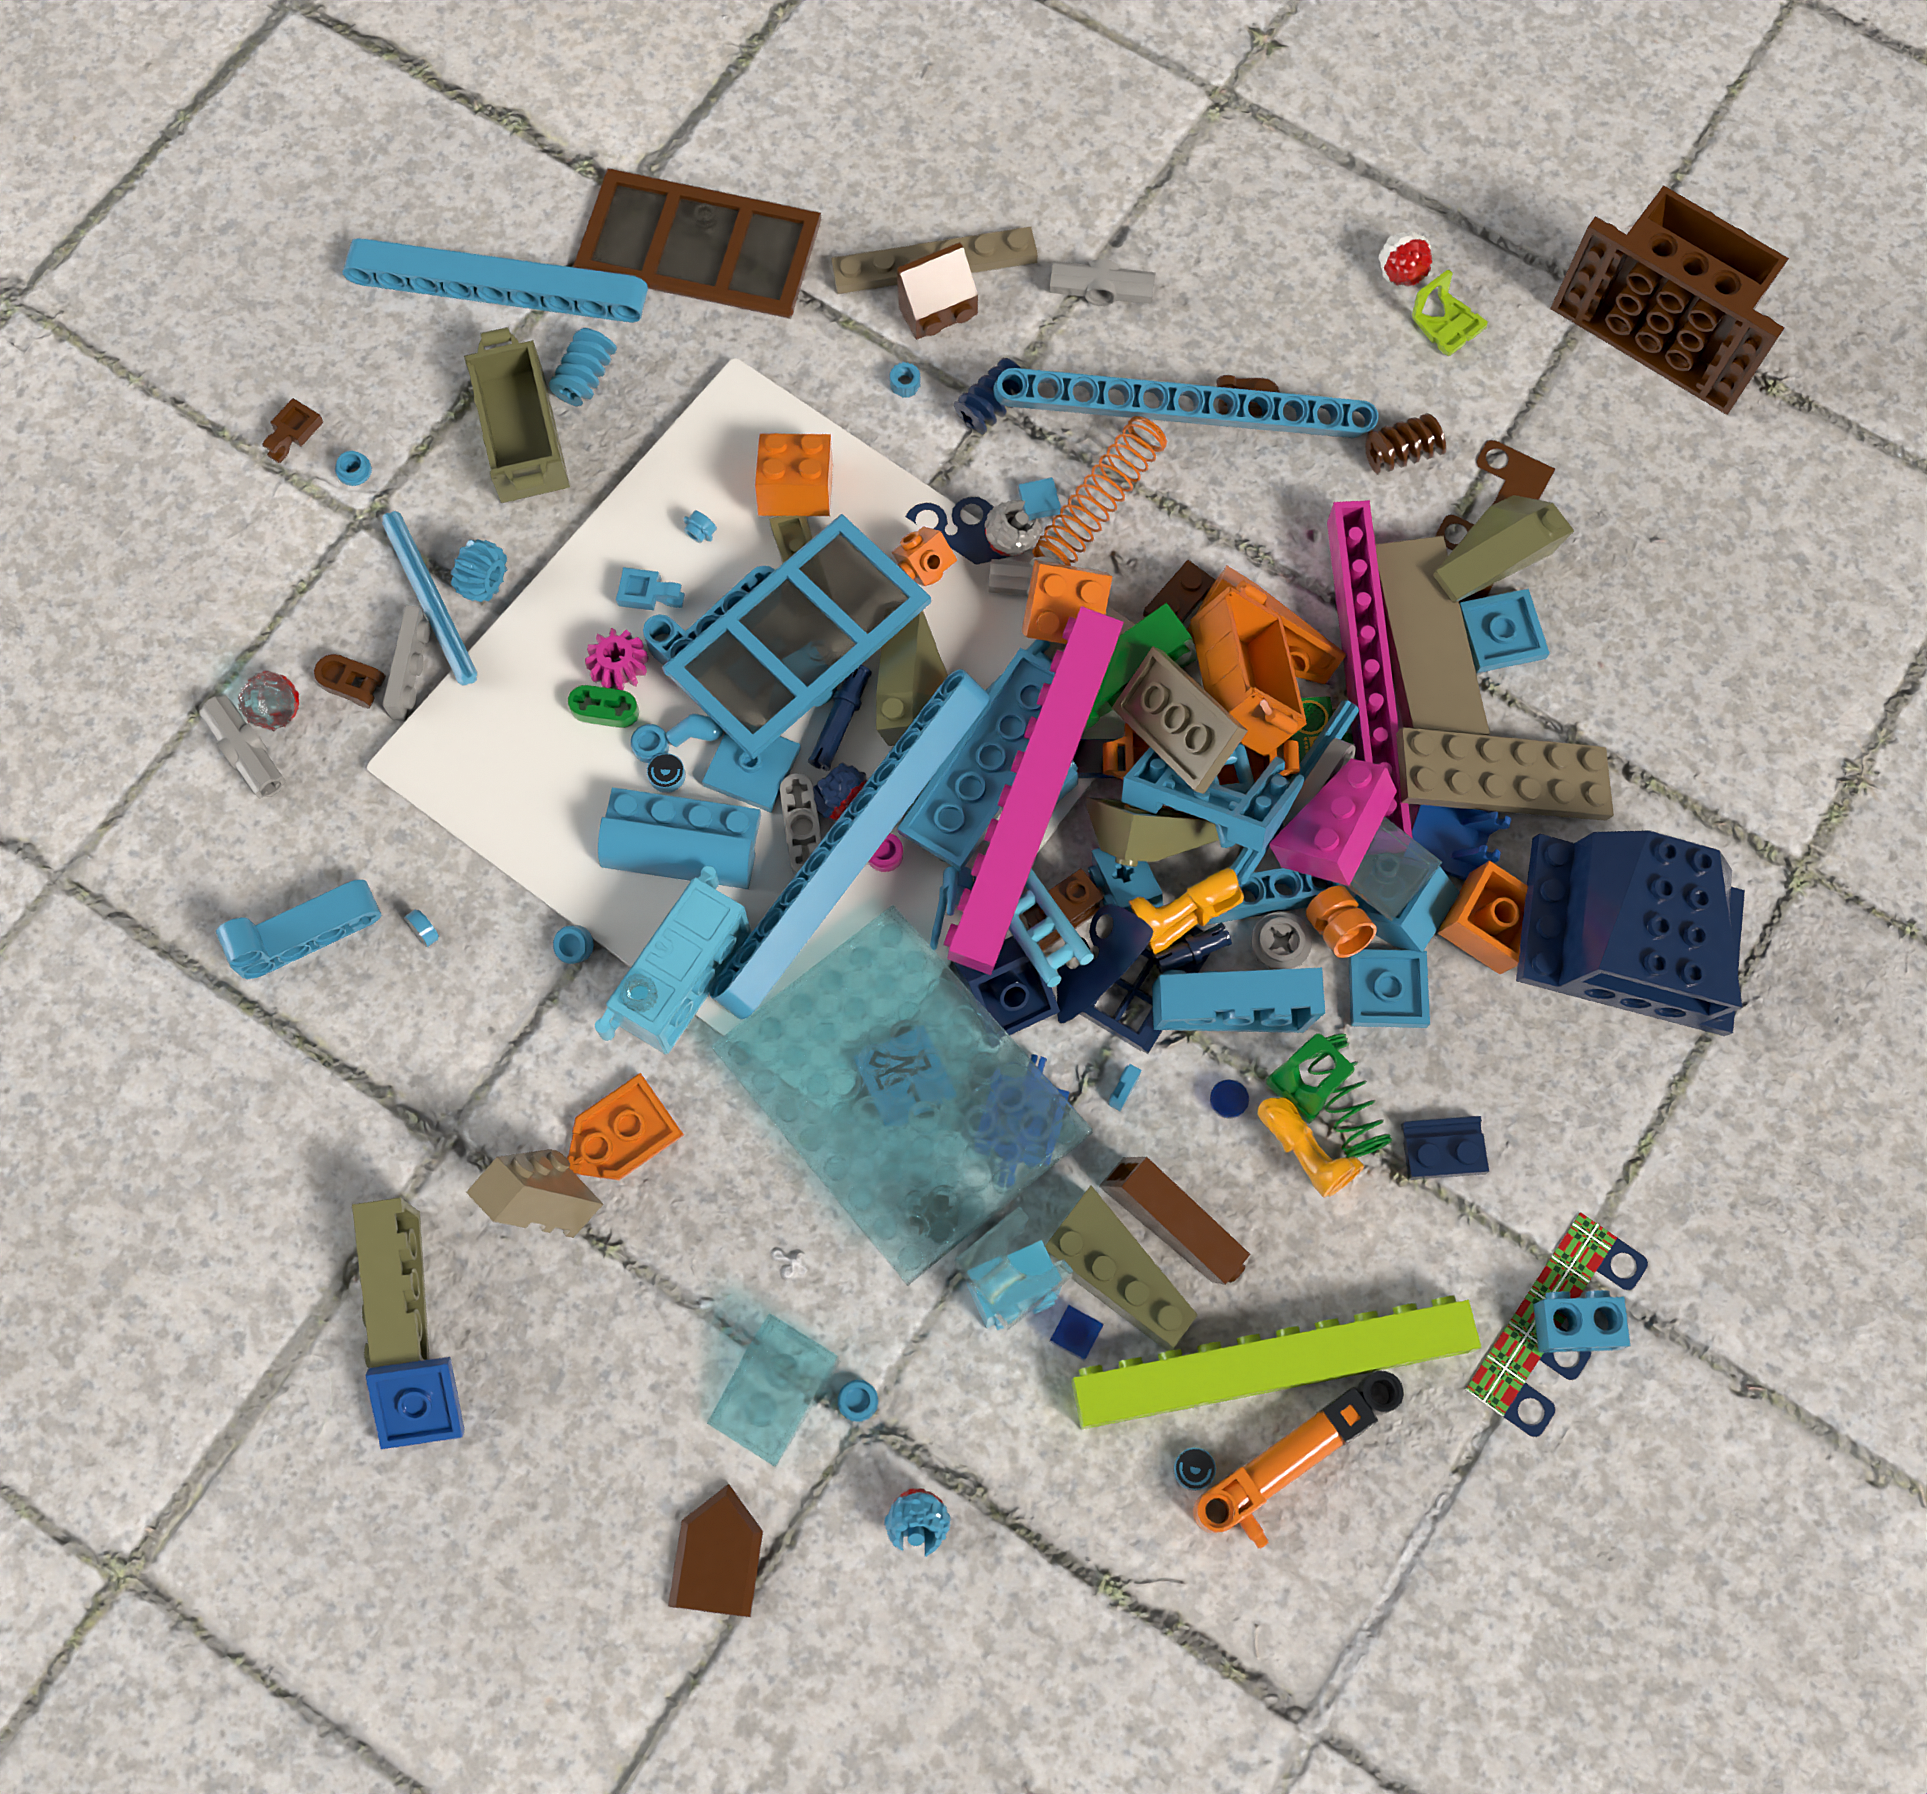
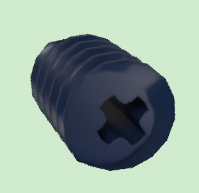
M1002 358L997 363V366H993L987 375H983L978 380V384H973L968 389V393H963L958 398V401H954V408L958 416L968 427L981 435L987 432L985 423L990 426H994L997 423L995 414L999 417H1004L1007 414L1005 406L996 400L993 388L999 375L1004 370L1009 368L1022 369L1009 358ZM1011 379L1002 382V388L1006 394L1011 396L1019 394L1020 388L1017 382Z

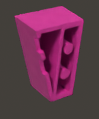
M1351 758L1269 843L1281 867L1349 886L1397 792L1386 766Z

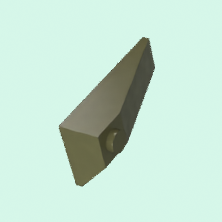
M1513 495L1490 506L1434 572L1433 576L1452 602L1456 603L1552 555L1574 530L1554 503Z
M897 608L886 609L885 619ZM924 611L920 612L881 647L876 692V730L888 746H895L943 681L948 677Z
M1090 797L1086 799L1085 805L1101 851L1116 856L1115 862L1121 865L1136 867L1138 861L1155 862L1219 840L1214 823L1183 811L1180 812L1161 807L1154 814L1124 803L1122 800Z

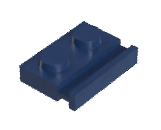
M1481 1116L1404 1121L1401 1124V1130H1403L1404 1135L1403 1145L1408 1180L1486 1175L1489 1172L1484 1133L1481 1130Z

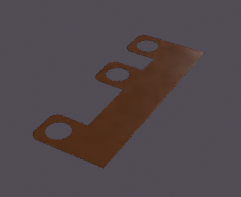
M1496 440L1487 441L1477 458L1479 468L1505 480L1492 505L1513 495L1539 500L1555 471V468ZM1492 449L1503 450L1508 455V464L1500 469L1491 467L1486 461L1487 453ZM1447 515L1436 532L1435 537L1444 536L1446 548L1454 550L1458 544H1453L1446 539L1445 529L1447 526L1460 524L1468 533L1474 524L1456 515ZM1494 584L1460 600L1459 603L1487 597Z

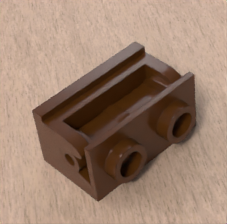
M1082 868L1048 891L1074 929H1077L1091 919L1101 908L1100 901L1104 899V896ZM1038 903L1019 915V918L1028 930L1047 917ZM1054 930L1037 942V944L1044 952L1061 940L1062 937L1057 930Z

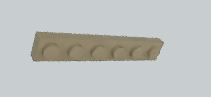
M1032 227L833 257L831 260L837 294L898 285V267L958 242L964 248L971 273L1037 263L1038 253Z

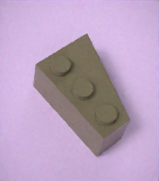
M552 1149L498 1156L466 1191L493 1222L527 1228L530 1223L541 1224L539 1228L542 1232L551 1233L554 1228H560L566 1237L574 1238L603 1206L598 1197L569 1168V1160L562 1153Z

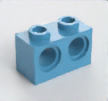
M1608 1290L1585 1292L1586 1298H1571L1570 1292L1566 1291L1549 1292L1545 1294L1546 1299L1533 1304L1539 1353L1619 1351L1630 1346L1625 1298L1611 1297ZM1595 1310L1604 1313L1607 1317L1608 1327L1606 1331L1596 1326L1593 1319ZM1555 1311L1566 1316L1568 1320L1566 1332L1559 1330L1553 1322Z

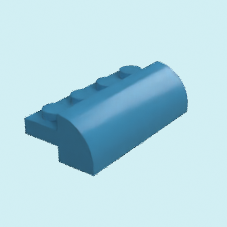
M612 787L606 816L601 818L598 839L599 864L602 868L689 881L695 877L699 878L701 870L706 866H711L716 871L719 885L749 889L756 856L754 849L761 811L755 808Z

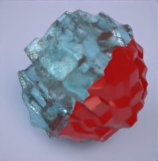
M270 671L255 673L253 677L248 679V682L245 683L238 695V707L247 718V722L261 728L270 729L273 732L280 727H286L292 718L296 716L299 709V693L295 690L294 684L286 676Z

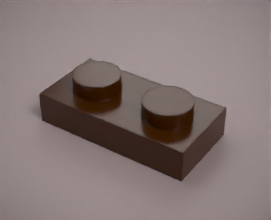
M1187 560L1145 607L1143 616L1146 618L1167 603L1180 622L1183 623L1205 598L1216 579Z

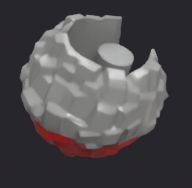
M1011 500L1006 503L1001 502L999 505L994 506L987 515L985 535L991 545L990 547L1002 556L1023 554L1028 550H1033L1036 547V543H1038L1040 533H1042L1041 524L1037 518L1032 525L1028 524L1029 516L1021 512L1025 501Z

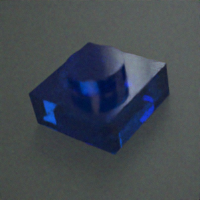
M1068 1305L1049 1342L1085 1362L1104 1324Z

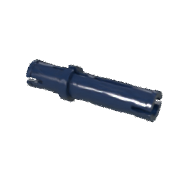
M860 665L859 669L854 670L845 678L841 689L835 691L832 698L834 700L833 707L813 752L808 758V763L813 767L820 769L821 765H823V771L831 769V764L855 711L860 710L862 705L860 698L869 678L872 676V671L869 668Z

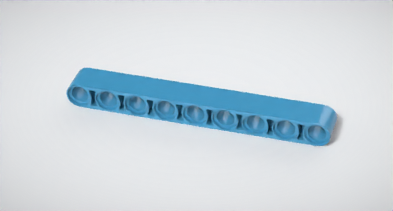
M358 238L352 240L343 268V275L346 279L362 286L630 323L638 322L641 319L648 291L646 282L631 275Z

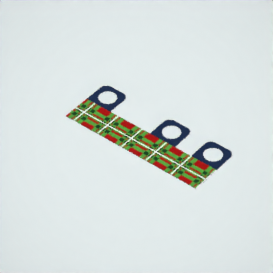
M1580 1212L1465 1390L1529 1436H1540L1553 1418L1556 1408L1551 1400L1525 1383L1539 1360L1565 1379L1574 1380L1578 1378L1589 1361L1591 1351L1580 1352V1360L1572 1368L1560 1366L1555 1360L1554 1352L1539 1353L1533 1304L1546 1299L1545 1294L1549 1292L1566 1291L1570 1292L1571 1298H1579L1596 1271L1620 1288L1632 1290L1648 1267L1646 1257ZM1626 1253L1634 1258L1637 1269L1632 1277L1623 1279L1614 1274L1611 1268V1261L1615 1255ZM1555 1311L1553 1315L1555 1326L1559 1330L1566 1332L1567 1330L1561 1326L1566 1316ZM1525 1399H1536L1542 1404L1544 1417L1540 1423L1528 1425L1520 1419L1518 1407Z

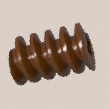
M1429 413L1421 415L1419 419L1416 417L1410 418L1406 423L1402 421L1397 422L1393 427L1389 425L1384 426L1380 431L1376 429L1369 431L1365 441V452L1372 470L1378 475L1381 472V464H1383L1388 472L1394 470V460H1396L1401 468L1407 466V455L1411 462L1415 464L1420 462V451L1427 460L1433 458V447L1438 455L1446 453V440L1442 427L1437 419Z

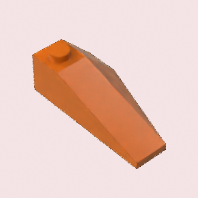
M1226 565L1208 591L1196 614L1227 587L1236 589L1240 581H1247L1267 594L1266 601L1272 612L1282 618L1295 676L1326 684L1345 658L1346 653L1258 584ZM1189 624L1187 631L1192 636L1194 642L1191 624Z

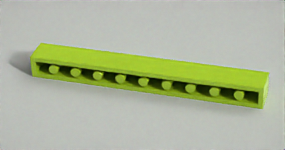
M1455 1295L1431 1300L1433 1307L1417 1309L1416 1303L1396 1306L1392 1308L1394 1314L1379 1317L1377 1311H1369L1354 1315L1355 1322L1342 1325L1339 1324L1338 1318L1314 1323L1316 1330L1300 1332L1299 1326L1279 1329L1275 1331L1276 1338L1261 1340L1260 1334H1252L1237 1338V1345L1222 1348L1220 1341L1197 1346L1198 1353L1185 1356L1182 1355L1181 1349L1159 1353V1361L1143 1364L1142 1357L1122 1360L1118 1362L1119 1369L1103 1371L1102 1365L1079 1369L1080 1376L1073 1377L1071 1381L1081 1430L1472 1353L1482 1347L1469 1300L1456 1302Z

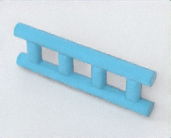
M1031 869L1025 884L1028 891L1021 895L1009 931L1047 986L1054 987L1061 981V977L1056 969L1074 957L1077 958L1081 965H1086L1092 961L1094 956ZM1038 903L1047 917L1028 930L1019 918V915ZM1054 930H1057L1066 944L1046 957L1037 942Z

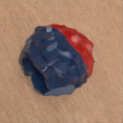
M844 762L838 764L836 768L829 772L826 778L819 780L817 785L813 787L817 811L822 813L824 818L837 821L868 781L866 773L859 771L853 765L848 766Z

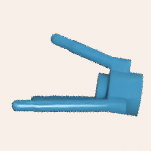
M953 866L947 867L943 871V886L940 887L939 903L930 942V949L933 951L937 949L946 906L947 914L952 916L955 905L959 904L964 889L972 890L975 882L973 881V875H971L972 870L966 866L962 871Z

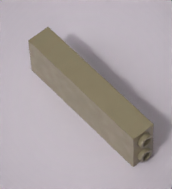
M1444 536L1375 544L1392 680L1403 727L1489 736L1490 732L1459 601L1453 603L1433 576L1434 572L1448 557Z

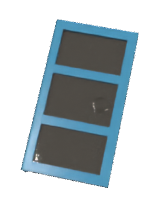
M840 514L668 661L662 669L665 675L669 676L754 759L931 604V596L850 522L847 517Z

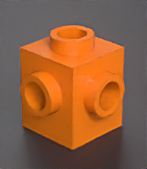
M924 526L918 531L911 532L903 537L900 541L901 545L891 552L898 563L897 565L917 584L925 587L939 581L943 577V572L957 561L941 531Z

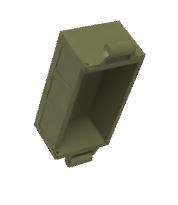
M509 327L480 333L481 340L478 346V353L465 355L464 359L470 374L474 401L483 433V442L491 469L489 471L501 503L570 488L544 371L534 341L519 343L515 336L510 333ZM512 341V344L495 347L485 350L484 348L487 346Z

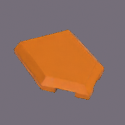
M639 1073L575 1117L572 1141L567 1156L570 1162L569 1168L575 1174L619 1181L680 1139L684 1134L645 1078Z

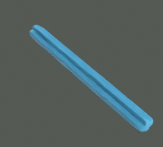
M398 511L385 513L382 517L383 527L458 683L462 686L473 684L477 680L478 672L402 515Z
M1348 700L1341 701L1301 761L1300 772L1293 774L1289 779L1290 783L1299 775L1304 776L1305 781L1330 742L1335 738L1342 739L1359 712V708ZM1283 822L1281 823L1280 827L1278 828L1277 832L1275 833L1271 841L1279 834V832L1283 828ZM1269 843L1262 853L1247 847L1243 848L1231 866V869L1235 871L1238 877L1239 884H1245L1269 849Z

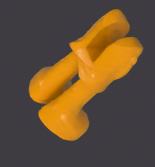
M1226 868L1211 875L1202 882L1187 888L1185 894L1167 905L1154 907L1141 896L1130 900L1129 904L1133 913L1152 927L1154 932L1148 946L1155 955L1168 948L1196 924L1205 926L1210 919L1226 913L1241 904L1244 900V895L1239 887L1235 871L1231 868Z
M1268 1098L1259 1105L1258 1117L1283 1144L1282 1146L1286 1153L1294 1151L1310 1178L1313 1187L1323 1198L1336 1194L1349 1184L1365 1167L1354 1156L1338 1158L1336 1160L1330 1158L1318 1145L1312 1130L1303 1121L1295 1105L1287 1098Z

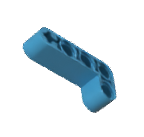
M759 566L753 569L686 631L666 615H654L647 619L644 623L643 633L651 655L664 666L773 573L775 569L770 566ZM782 587L741 621L750 632L780 605L783 598ZM728 632L686 670L699 680L728 654L739 641ZM659 634L669 635V637L665 640H654V638Z
M1285 868L1252 873L1245 884H1239L1241 890L1251 892L1256 900L1253 902L1243 901L1228 912L1210 919L1207 924L1306 908L1318 894L1326 889H1319L1313 885L1311 879L1318 877ZM1325 880L1329 888L1338 886L1339 884L1333 881ZM1277 884L1287 885L1291 889L1292 894L1288 896L1281 895L1274 886Z
M354 880L260 924L255 925L248 918H235L221 924L215 932L230 967L242 978L254 979L364 929L378 921L382 915L367 881Z

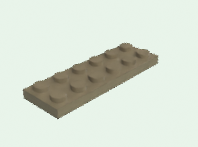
M1404 727L1396 733L1402 803L1607 821L1614 816L1606 747Z

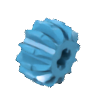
M470 539L465 547L460 548L458 558L454 559L455 566L451 570L453 575L451 586L456 589V593L471 601H489L493 594L499 592V586L504 582L503 576L507 571L505 566L507 555L495 543L487 540Z

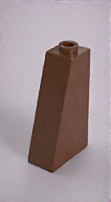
M1123 1157L1099 1185L1104 1192L1212 1283L1224 1285L1228 1282L1232 1283L1245 1270L1246 1265L1244 1262L1251 1254L1148 1157Z

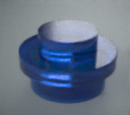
M1231 1079L1223 1080L1213 1087L1210 1094V1104L1214 1112L1219 1116L1227 1119L1236 1118L1247 1109L1249 1094L1240 1082Z

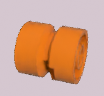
M1338 885L1318 894L1308 905L1306 917L1317 932L1323 935V940L1333 953L1339 958H1346L1359 953L1367 947L1374 939L1377 931L1375 924L1362 909L1357 908L1359 904L1344 886Z

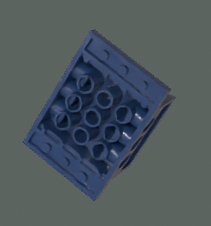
M1650 830L1592 832L1575 843L1539 833L1532 838L1527 879L1528 888L1525 897L1516 982L1721 1036L1733 1034L1735 1010L1743 1008L1738 969L1745 890L1731 886L1733 870L1720 850Z

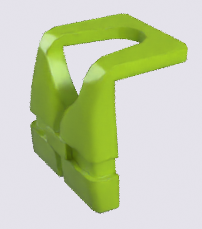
M1449 269L1418 291L1412 312V318L1432 343L1438 345L1437 348L1446 356L1454 354L1466 344V340H1472L1485 330L1488 325L1486 319L1478 313L1474 314L1470 307L1448 293L1453 272ZM1437 286V295L1445 310V315L1442 317L1429 316L1422 313L1427 297Z

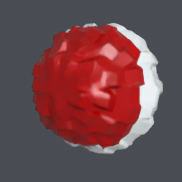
M1413 231L1401 232L1387 239L1384 249L1380 250L1379 254L1383 278L1390 284L1409 287L1418 284L1428 276L1432 263L1431 245L1428 239L1420 233L1417 234Z

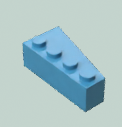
M1322 968L1234 972L1207 971L1189 974L1182 970H1169L1160 975L1152 985L1154 1030L1304 1033L1325 1014Z

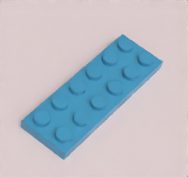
M1022 648L1018 650L990 691L989 701L983 711L933 775L897 828L900 835L958 870L962 871L985 838L991 819L997 820L1003 810V807L997 806L1004 785L1012 786L1016 777V773L1011 772V768L1018 750L1025 752L1028 746L1029 739L1024 738L1027 725L1031 716L1039 717L1043 707L1037 704L1044 683L1051 685L1055 676L1054 672L1049 671L1051 667L1049 663Z

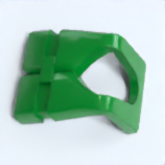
M1317 1033L1286 1062L1280 1065L1266 1079V1084L1280 1098H1287L1291 1101L1306 1124H1310L1319 1115L1329 1095L1354 1072L1355 1068L1322 1034ZM1318 1053H1326L1334 1060V1070L1322 1087H1313L1305 1084L1300 1075L1299 1065Z

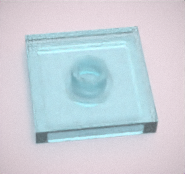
M1384 816L1350 885L1347 887L1392 922L1439 869L1442 861Z

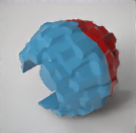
M911 1488L894 1500L888 1515L885 1517L884 1525L886 1526L885 1529L887 1530L889 1541L892 1542L894 1547L903 1551V1536L908 1537V1543L912 1546H920L924 1542V1554L927 1557L937 1550L942 1540L946 1539V1533L950 1528V1515L942 1499H939L934 1493L925 1491L922 1488Z

